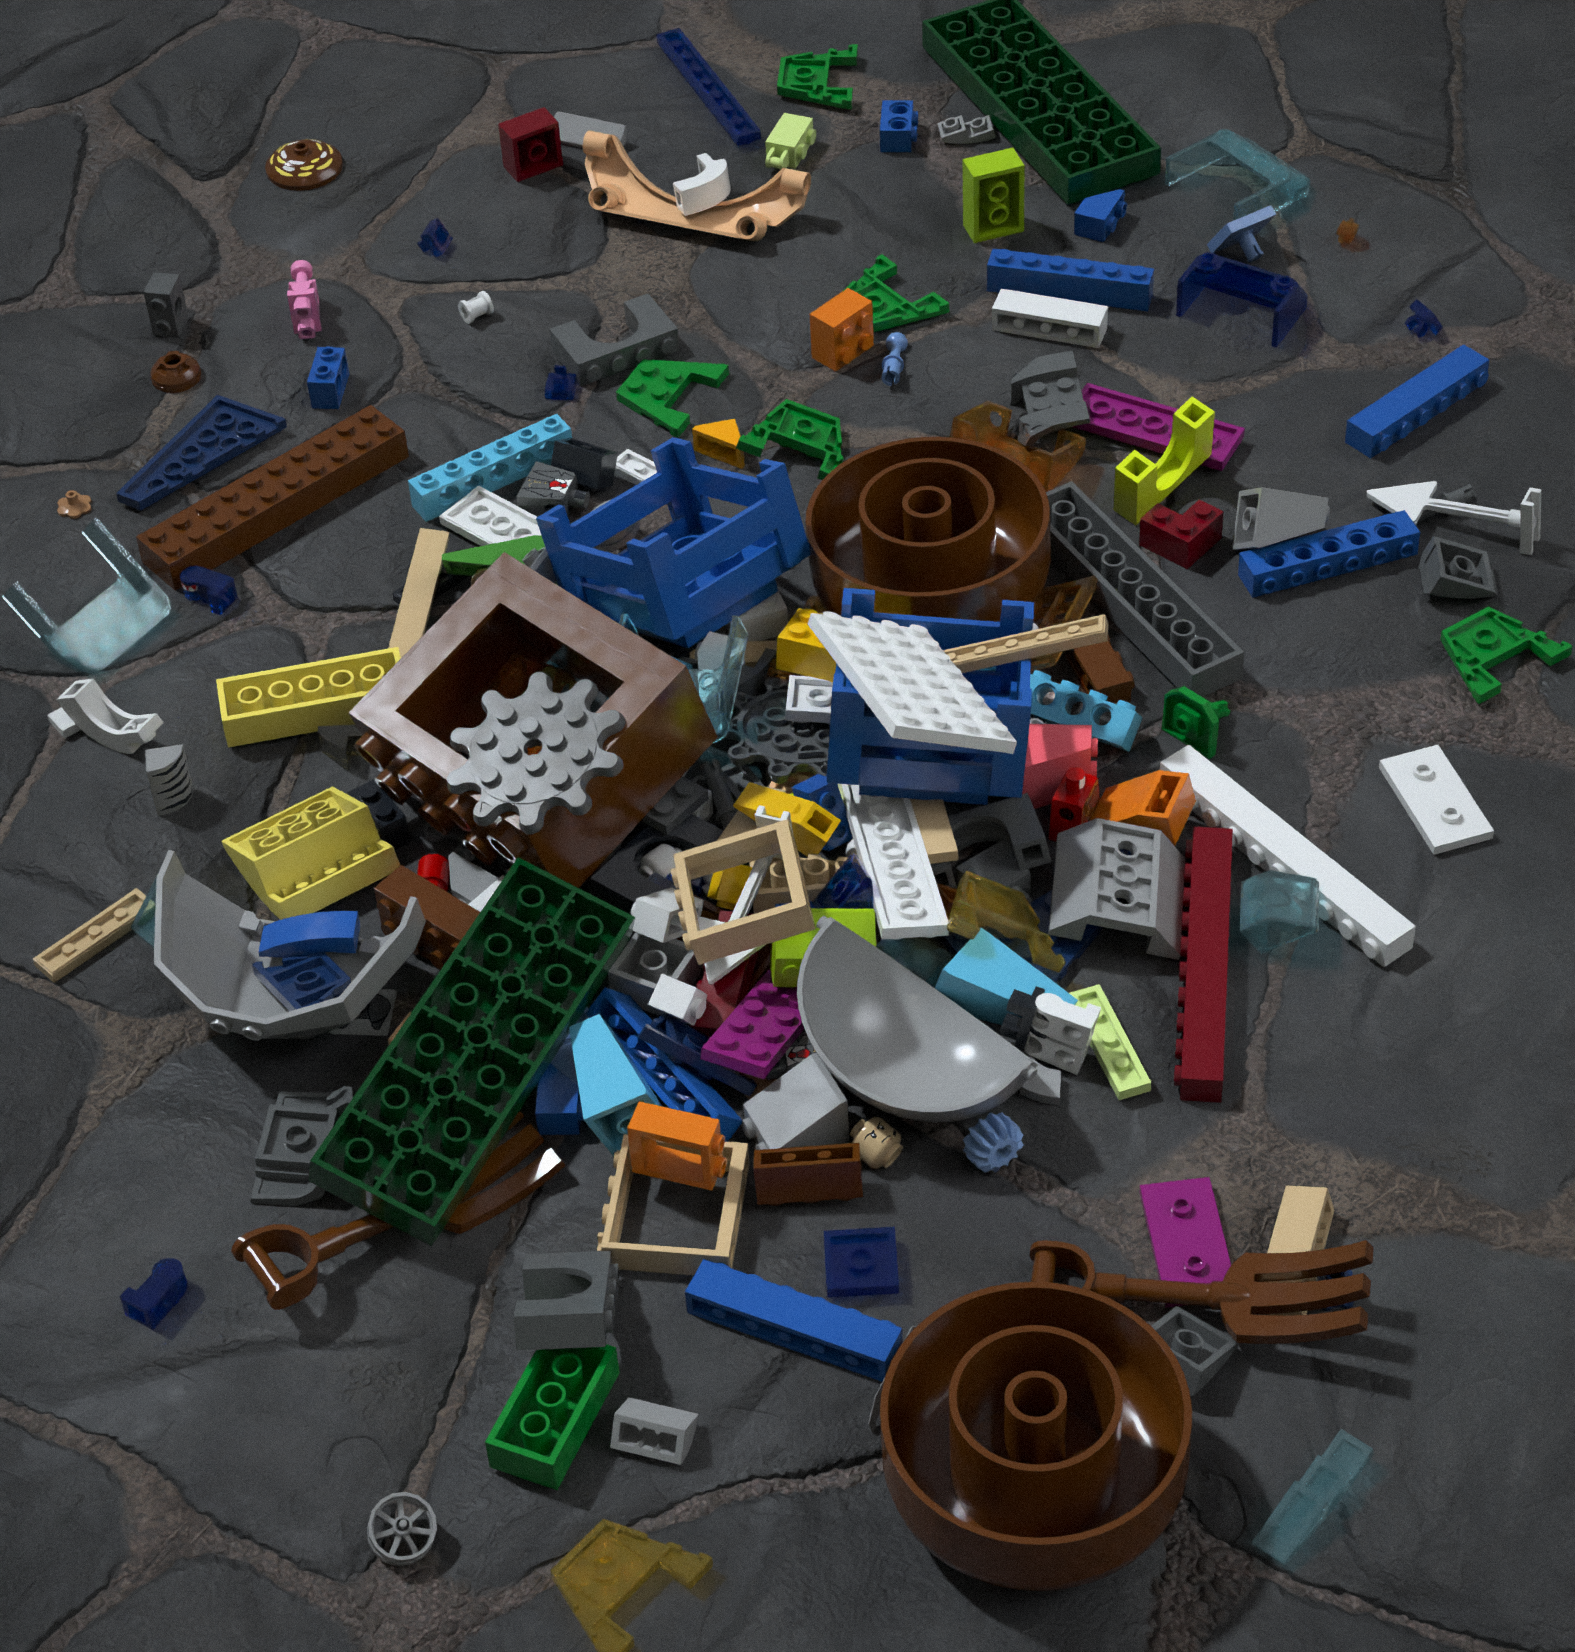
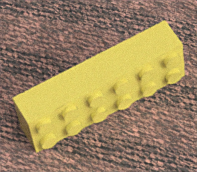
M399 647L216 679L222 724L228 748L355 725L348 712L401 659Z

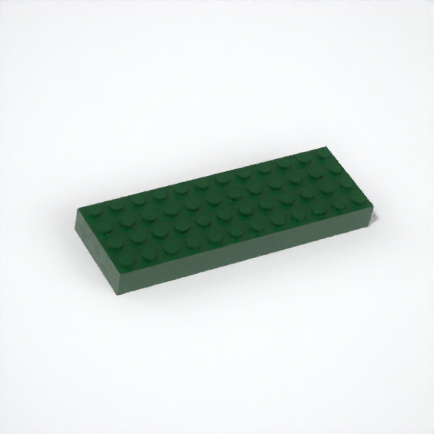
M988 0L922 21L923 48L986 116L989 115L991 122L1067 204L1076 203L1084 198L1099 195L1160 174L1161 147L1018 0Z
M518 857L311 1158L308 1181L432 1246L570 1033L569 1027L577 1023L608 975L609 970L630 941L635 917Z

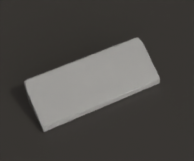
M559 111L554 116L559 122L561 144L583 148V139L589 130L615 135L623 146L627 142L625 125Z

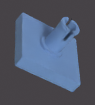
M1270 205L1227 223L1207 244L1211 254L1239 243L1248 262L1262 257L1264 253L1261 251L1254 236L1276 215L1273 207Z

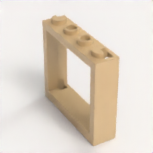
M788 820L673 854L676 868L670 869L675 887L679 888L674 890L679 909H683V911L678 912L683 931H687V933L682 934L686 950H693L698 965L816 929L797 845ZM777 853L782 854L792 903L700 930L691 886L692 879Z
M623 1134L621 1149L614 1152L613 1166L616 1169L615 1176L610 1175L608 1181V1196L611 1199L610 1204H604L602 1224L605 1225L604 1233L599 1232L597 1235V1251H611L612 1264L618 1263L619 1270L695 1275L703 1259L714 1263H724L732 1269L750 1166L748 1143L725 1142L722 1154L723 1157L727 1158L725 1171L729 1173L716 1249L710 1250L620 1243L633 1177L628 1135ZM656 1140L658 1146L701 1155L700 1150Z

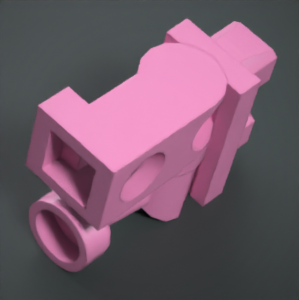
M305 260L295 261L291 265V276L295 281L289 282V291H287L294 334H298L300 339L316 337L315 332L322 331L316 279L310 280L313 268Z

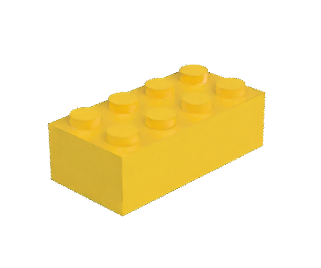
M799 608L777 637L776 669L833 682L836 662L808 626L811 613H823H818L813 609Z

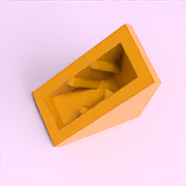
M735 419L694 426L692 434L695 452L740 469L745 466L744 452L736 449L741 436Z

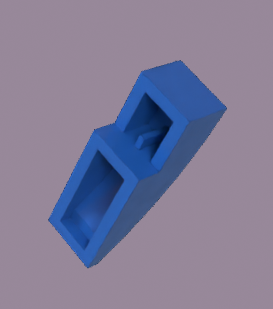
M358 911L316 912L293 916L263 926L258 952L259 956L287 958L294 956L302 957L321 952L325 954L326 952L356 953L360 932Z

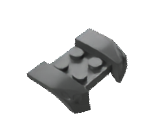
M1073 351L1036 357L1015 371L1011 383L1010 405H1015L1023 397L1027 415L1019 418L1018 441L1022 445L1032 446L1038 439L1050 432L1090 423L1086 402L1083 400Z
M343 1086L331 1092L279 1091L276 1105H269L255 1157L256 1179L250 1198L251 1203L298 1206L321 1199L326 1194V1190L308 1181L310 1160L353 1099L352 1087Z

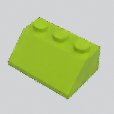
M811 908L816 929L771 943L769 966L773 987H797L800 965L810 942L820 930L816 927V924L822 916L832 917L876 947L875 910Z

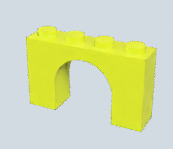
M1191 397L1173 414L1170 442L1156 464L1134 450L1116 466L1113 510L1136 526L1142 516L1157 503L1162 502L1212 454L1215 411L1194 397Z

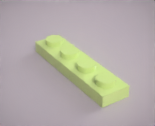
M1100 984L1070 992L1069 994L1078 1000L1076 1006L1086 1009L1088 1003L1101 1007L1090 1046L1118 1100L1150 1092L1151 1081Z

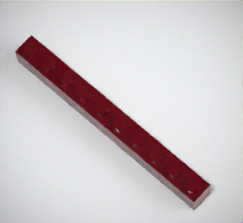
M1193 827V840L1186 839L1185 859H1192V862L1185 863L1184 883H1190V888L1184 887L1183 907H1189V912L1182 913V932H1188V937L1181 936L1180 956L1187 957V962L1180 961L1179 982H1186L1185 987H1179L1178 1007H1184V1013H1177L1176 1033H1183V1039H1176L1175 1059L1182 1060V1066L1175 1065L1174 1086H1180V1100L1222 1102L1233 829Z

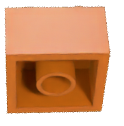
M849 288L809 314L812 358L835 372L874 346L872 301Z

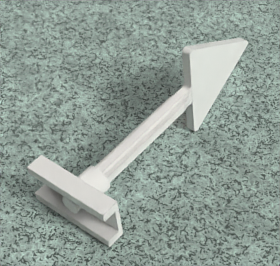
M1436 481L1367 490V497L1391 513L1405 510L1415 525L1424 510H1432L1451 515L1504 523L1508 527L1519 528L1520 553L1532 555L1533 541L1539 542L1541 489L1529 488L1521 503V510L1511 509L1510 511L1442 499H1432L1431 497L1437 489Z
M758 806L754 815L757 828L788 820L793 834L790 812L783 811L781 818L768 816L765 806ZM781 853L755 861L729 921L748 916L773 857L782 859ZM700 916L697 917L700 930L725 923ZM765 945L704 963L708 983L710 985L714 984Z

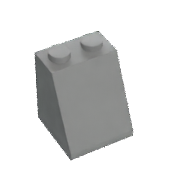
M1264 487L1239 491L1232 550L1261 548L1325 528V523L1330 516L1329 498Z
M817 1053L808 1056L743 1104L744 1119L741 1126L747 1139L753 1138L756 1143V1150L850 1143L847 1099Z

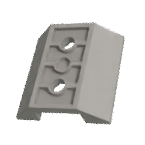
M1100 818L1058 833L1048 935L1081 941L1086 925H1096L1147 935L1146 954L1179 960L1185 857L1161 830ZM1119 850H1128L1131 852L1132 855H1125L1121 853ZM1115 898H1124L1129 904H1122Z

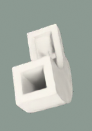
M707 153L697 155L699 174L673 183L677 208L685 216L709 209L722 202L729 195L731 186L725 159L713 160Z
M94 679L75 681L56 699L71 720L88 736L98 743L121 753L133 754L142 744L152 740L156 735L155 731L163 724L157 713L132 715L124 712L106 697Z

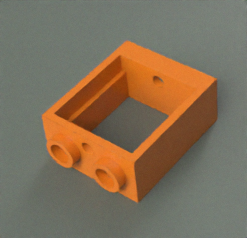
M638 1102L627 1127L632 1172L712 1191L717 1178L724 1176L727 1166V1158L723 1157L722 1154L725 1136L721 1135L720 1119ZM656 1140L700 1150L701 1155L658 1146Z

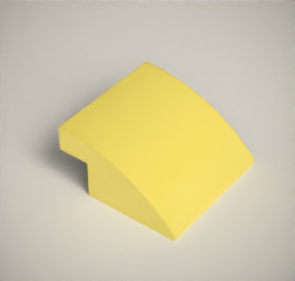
M333 786L221 841L226 852L245 880L264 904L280 920L315 913L390 875L400 866L393 846L380 839L368 805Z

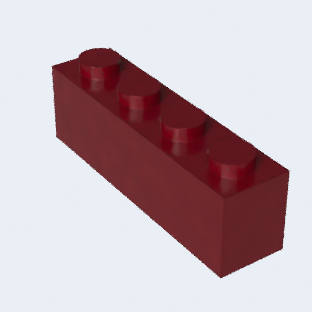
M720 910L718 921L728 922L733 912ZM760 949L712 985L708 983L703 963L705 971L703 980L698 981L696 988L707 994L706 1009L701 1018L696 1020L694 1026L689 1025L690 1027L709 1037L716 1032L750 992Z

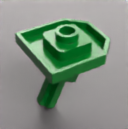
M1182 686L1165 694L1162 730L1182 743L1190 745L1206 758L1211 759L1216 755L1219 719L1229 716L1231 710L1228 709V703L1224 700L1211 703L1187 687Z

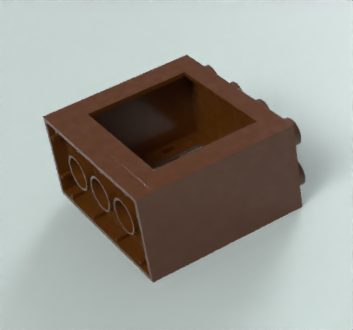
M505 552L348 712L362 735L354 744L356 751L372 767L382 771L375 778V782L394 802L403 805L410 797L416 799L422 804L418 808V812L431 827L443 835H447L454 826L466 835L462 838L464 846L485 865L491 866L500 857L511 865L506 870L508 873L519 857L577 888L586 881L718 738L686 665ZM549 660L580 680L588 679L595 683L598 691L609 698L595 713L616 710L624 716L626 724L620 732L608 737L603 745L604 751L614 753L623 760V769L614 777L597 776L588 782L586 792L592 800L591 809L584 815L576 816L570 813L564 806H555L546 812L542 829L532 835L521 831L519 815L512 811L502 813L488 826L477 825L473 819V809L478 803L481 794L473 790L462 794H453L447 788V777L450 772L459 769L468 761V759L460 755L461 752L451 747L450 736L452 731L459 727L474 728L483 723L487 717L481 706L482 696L485 692L495 690L505 698L513 699L529 682L530 676L538 672Z

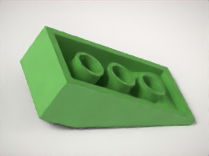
M533 535L442 554L441 560L447 574L472 577L477 570L489 568L504 552L525 564L522 561L525 555L534 548L537 551L545 547L542 536Z

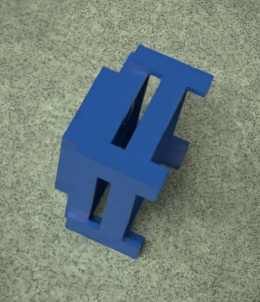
M672 437L650 450L657 470L656 474L571 524L563 505H557L536 518L558 586L630 631L689 648L704 639L709 631L715 632L777 593L779 590L775 578L810 556V548L785 463L764 459L759 462L761 473L756 475V477L698 464L691 441ZM708 497L747 506L748 508L732 518L715 515L712 512ZM665 504L668 505L672 521L641 540L632 539L626 543L627 548L620 553L612 554L594 549L595 546Z
M844 588L841 617L852 619L853 616H861L877 623H881L882 620H889L904 627H910L912 624L920 625L928 630V633L939 643L942 650L1032 631L1034 602L1002 600L1000 622L876 613L874 612L875 590ZM1031 658L997 665L995 672L975 670L962 673L1017 741L1013 754L892 738L836 663L832 687L826 783L859 785V795L943 800L945 802L987 805L988 795L1022 798L1032 689L1030 688Z

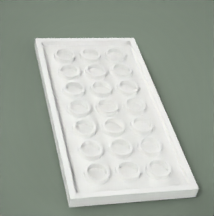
M828 611L823 612V614L811 613L808 626L892 738L1014 753L1017 741L1010 734L1008 728L1001 723L996 713L984 702V698L975 691L973 685L962 675L961 670L954 665L950 657L945 654L939 643L932 638L925 627L915 624L910 625V627H904L889 620H882L881 623L871 622L861 616H853L850 619Z

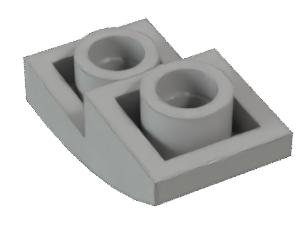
M962 115L937 123L942 142L968 144L996 138L989 115L975 118L964 123Z

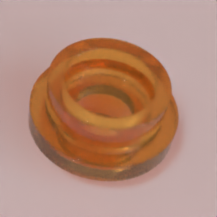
M1352 217L1348 221L1343 220L1336 232V235L1339 236L1338 242L1350 244L1357 234L1360 225L1355 223V219Z

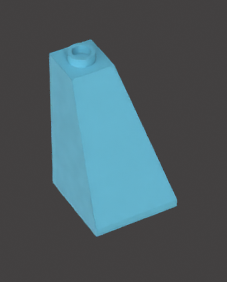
M982 927L943 968L935 986V989L977 1019L1002 1025L1007 1013L1022 1018V1016L1006 1010L1014 989L1032 995L1037 986L1045 989V993L1055 994L1067 1003L1076 1005L1078 1001Z
M598 1014L570 1026L569 1031L583 1119L614 1156V1152L621 1149L623 1134L628 1135L627 1127L638 1102L662 1105L615 1033L601 1015Z

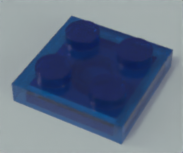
M895 1227L823 1231L827 1298L899 1294Z

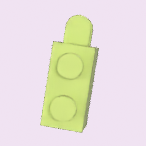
M783 113L765 141V165L767 168L773 167L781 170L782 168L789 167L796 169L801 159L806 157L810 145H813L815 142L816 129H813V118Z

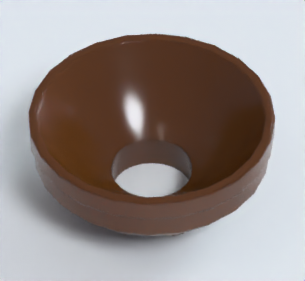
M170 351L160 357L150 371L153 386L157 390L166 393L186 391L194 387L201 379V369L197 360L187 354L179 353V351Z

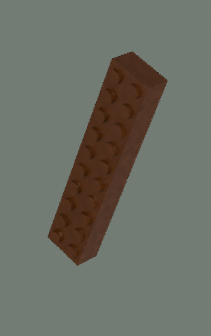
M369 405L136 536L142 563L174 591L182 587L181 582L185 584L192 582L408 458L409 453L405 430L375 407Z

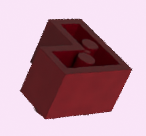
M1200 499L1182 515L1157 503L1140 518L1139 545L1188 569L1222 538L1224 511Z

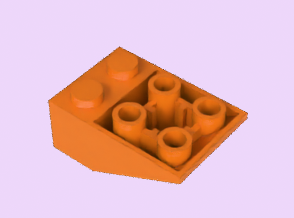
M1158 770L1105 789L1091 820L1100 818L1161 830L1175 846L1196 802L1189 773Z

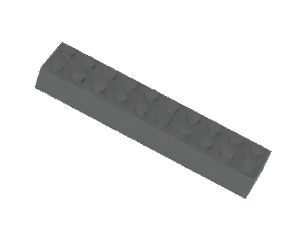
M1072 481L1046 492L1050 507L1051 559L1177 688L1185 686L1201 697H1204L1242 679L1244 651Z

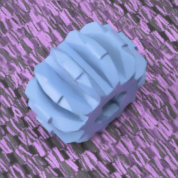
M991 1112L984 1120L978 1118V1124L974 1127H969L970 1134L963 1139L965 1143L963 1151L966 1153V1157L984 1173L990 1170L996 1173L1003 1165L1008 1167L1009 1161L1012 1158H1017L1016 1152L1024 1146L1021 1141L1023 1134L1019 1126L1002 1112L997 1115Z

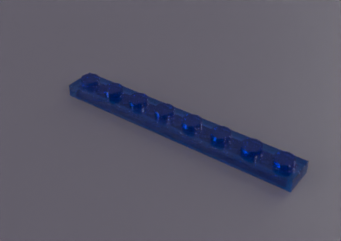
M676 28L656 34L658 45L737 146L761 139L759 127L681 29Z

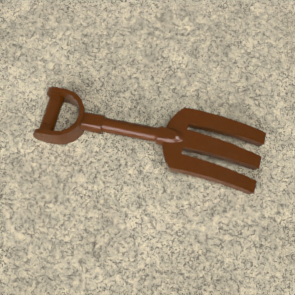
M521 1111L518 1112L506 1132L524 1117ZM531 1124L527 1125L519 1133L494 1149L461 1200L463 1203L458 1205L443 1229L461 1234L488 1221L531 1194L558 1173L566 1164L550 1148L528 1166L505 1181L465 1201L509 1172L545 1141ZM371 1214L338 1228L335 1226L311 1236L304 1230L292 1225L272 1224L257 1228L240 1236L233 1244L231 1252L237 1261L245 1262L268 1292L266 1299L270 1307L274 1310H280L298 1303L311 1294L317 1284L318 1263L345 1252L347 1247L392 1229L394 1226ZM268 1253H289L299 1257L307 1266L298 1274L286 1279Z
M1042 1240L1034 1242L1030 1247L1029 1256L1034 1262L1031 1282L1053 1283L1055 1267L1073 1270L1083 1276L1086 1280L1082 1287L1083 1289L1106 1296L1118 1303H1125V1300L1208 1306L1212 1310H1221L1223 1323L1236 1343H1301L1338 1338L1367 1331L1368 1313L1361 1306L1308 1315H1254L1316 1310L1370 1297L1371 1280L1364 1273L1321 1281L1264 1282L1326 1276L1372 1264L1374 1247L1367 1240L1340 1247L1306 1252H1246L1231 1265L1223 1281H1212L1211 1283L1127 1278L1126 1274L1095 1272L1094 1263L1087 1252L1074 1244L1061 1241Z

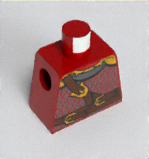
M1072 767L1066 771L1052 799L1049 840L1056 842L1058 833L1091 820L1100 801L1099 784L1096 776L1087 774L1078 767ZM1071 811H1072L1073 814H1074V818H1073V819H1067V816H1068V817H1071Z

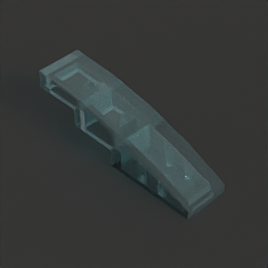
M1340 1429L1322 1456L1317 1455L1301 1480L1293 1482L1252 1541V1544L1283 1565H1286L1309 1540L1352 1486L1374 1455L1373 1448Z

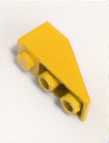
M751 782L748 783L733 807L754 821V815L759 805L765 806L766 814L772 817L781 818L783 811L790 812L797 850L807 857L808 854L820 853L841 822L839 818L813 801Z

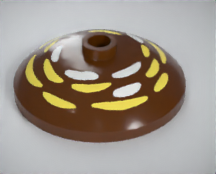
M314 139L297 140L282 145L269 156L265 164L266 175L270 182L280 188L296 191L315 189L328 184L340 174L343 167L341 153L334 146Z

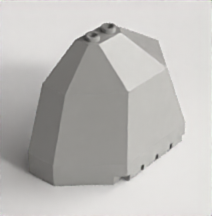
M168 850L156 878L154 965L164 984L209 1023L211 1029L218 1033L228 1034L229 1032L242 1034L251 1040H260L261 1038L311 1039L353 1022L415 951L426 920L417 898L410 896L400 925L394 932L385 937L358 938L356 953L326 952V955L351 978V983L339 997L289 1011L254 975L252 963L263 961L264 968L283 965L281 957H260L258 953L263 926L275 921L257 919L254 912L242 909L185 873L175 851Z

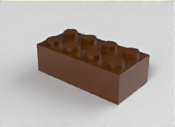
M402 865L374 888L381 930L385 936L394 932L400 925L410 896L417 898L426 922L413 954H420L430 960L438 969H442L480 913V911Z

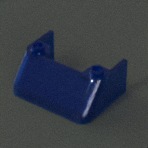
M1211 252L1197 256L1179 278L1177 284L1176 316L1178 317L1183 316L1205 287L1275 309L1272 347L1276 348L1306 310L1308 302L1307 293L1293 278L1228 259Z

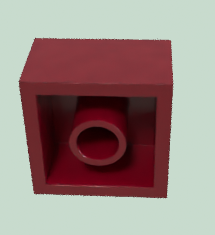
M545 107L498 124L503 167L517 182L563 166L559 122Z

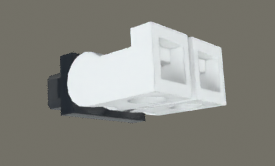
M1037 986L1032 995L1014 989L1006 1010L1020 1015L1022 1018L1007 1013L999 1034L1016 1040L1014 1046L1020 1051L1024 1052L1025 1050L1027 1054L1077 1075L1088 1053L1101 1007L1088 1003L1086 1009L1063 1001L1055 994L1045 993V989Z

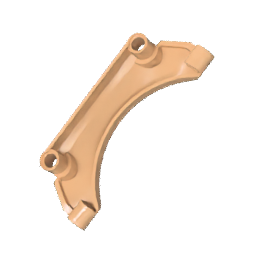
M589 130L583 139V152L586 154L585 167L592 188L588 201L592 208L599 211L749 241H759L765 236L767 225L779 227L804 208L811 185L810 173L782 168L766 184L753 192L732 200L722 201L709 209L685 216L677 208L675 196L655 186L636 168L617 136ZM606 193L608 200L605 205H602L601 197ZM750 222H753L755 230L753 234L749 235L747 233V226Z

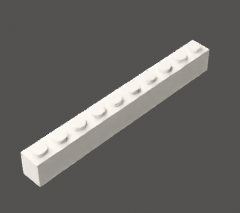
M1187 745L1160 762V770L1189 773L1196 799L1192 811L1203 819L1208 827L1233 829L1232 846L1237 847L1254 864L1259 865L1268 872L1277 883H1281L1290 890L1299 901L1306 903L1321 919L1333 925L1344 938L1351 940L1360 947L1369 958L1374 959L1385 967L1413 948L1416 928L1413 923L1193 747Z

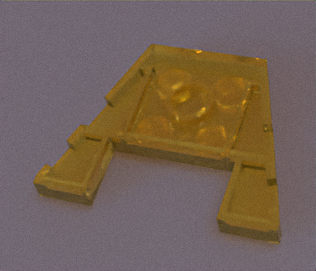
M969 871L964 873L959 881L946 926L948 931L973 940L980 931L979 927L988 926L999 930L1008 938L1017 937L1027 941L1034 964L1059 973L1066 963L1062 955L1058 954L1056 956L1052 951L1051 947L1054 942L1051 937L1041 932L1037 927L1040 920L1022 892Z
M602 1519L550 1571L554 1583L597 1652H629L635 1646L634 1637L609 1618L659 1568H662L688 1589H691L713 1567V1560L707 1554L699 1552L696 1555L682 1550L681 1545L672 1542L664 1544L649 1539L646 1533Z

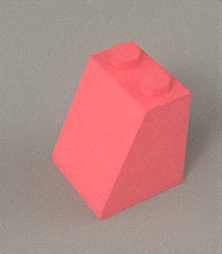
M1029 724L1022 794L1028 793L1034 809L1052 804L1053 796L1069 768L1078 767L1083 769L1085 773L1097 777V761L1091 760V757H1097L1098 738H1091L1092 725Z

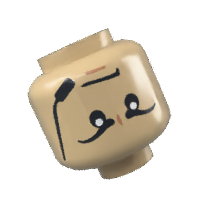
M873 1117L867 1122L861 1119L850 1133V1136L853 1137L852 1143H860L861 1160L874 1169L882 1166L888 1168L898 1158L903 1149V1146L900 1144L901 1134L880 1117Z

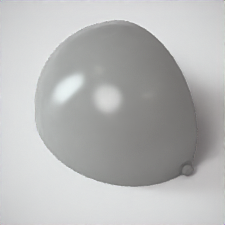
M822 916L818 920L816 927L820 930L810 942L800 965L797 983L798 1008L806 1034L817 1055L831 1074L853 1094L868 1104L898 1117L932 1123L954 1122L969 1119L990 1111L1010 1098L1027 1080L1031 1081L1038 1071L1036 1069L1038 1064L976 1017L832 917Z

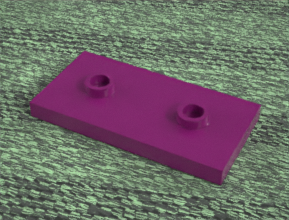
M1210 1177L1140 1185L1139 1194L1159 1280L1195 1283L1223 1281L1225 1274L1231 1267V1262ZM1164 1303L1165 1308L1184 1306V1304Z

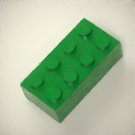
M606 1344L605 1347L536 1350L485 1441L489 1467L558 1490L620 1373L616 1347Z

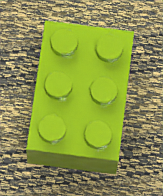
M1008 148L962 159L963 226L972 241L978 243L1024 232L1025 165L1015 149Z

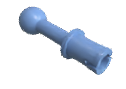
M900 332L891 333L886 339V348L890 352L882 360L883 373L881 378L883 383L889 386L892 385L893 380L894 384L899 382L900 373L904 368V361L900 357V353L907 348L908 341L905 335Z

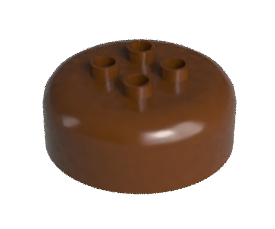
M919 437L875 446L849 458L833 469L813 492L806 510L805 524L810 548V556H808L810 576L817 596L828 612H833L840 616L844 588L875 590L874 612L1000 622L1002 600L1035 603L1042 593L1047 580L1051 562L1050 507L1045 489L1037 476L1021 461L1000 449L983 443L951 437Z
M1030 1281L1001 1284L971 1292L949 1302L925 1318L904 1340L890 1363L884 1379L880 1403L882 1461L887 1487L897 1511L915 1538L930 1553L962 1574L999 1587L1030 1591L1061 1590L1098 1581L1126 1567L1146 1552L1163 1533L1181 1500L1188 1475L1192 1431V1404L1184 1372L1168 1344L1153 1327L1127 1307L1093 1291L1059 1283Z

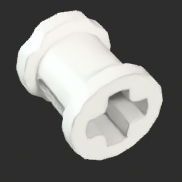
M485 291L479 292L477 297L468 301L462 300L458 304L460 315L467 324L473 323L475 318L485 313L490 315L494 312L492 300Z

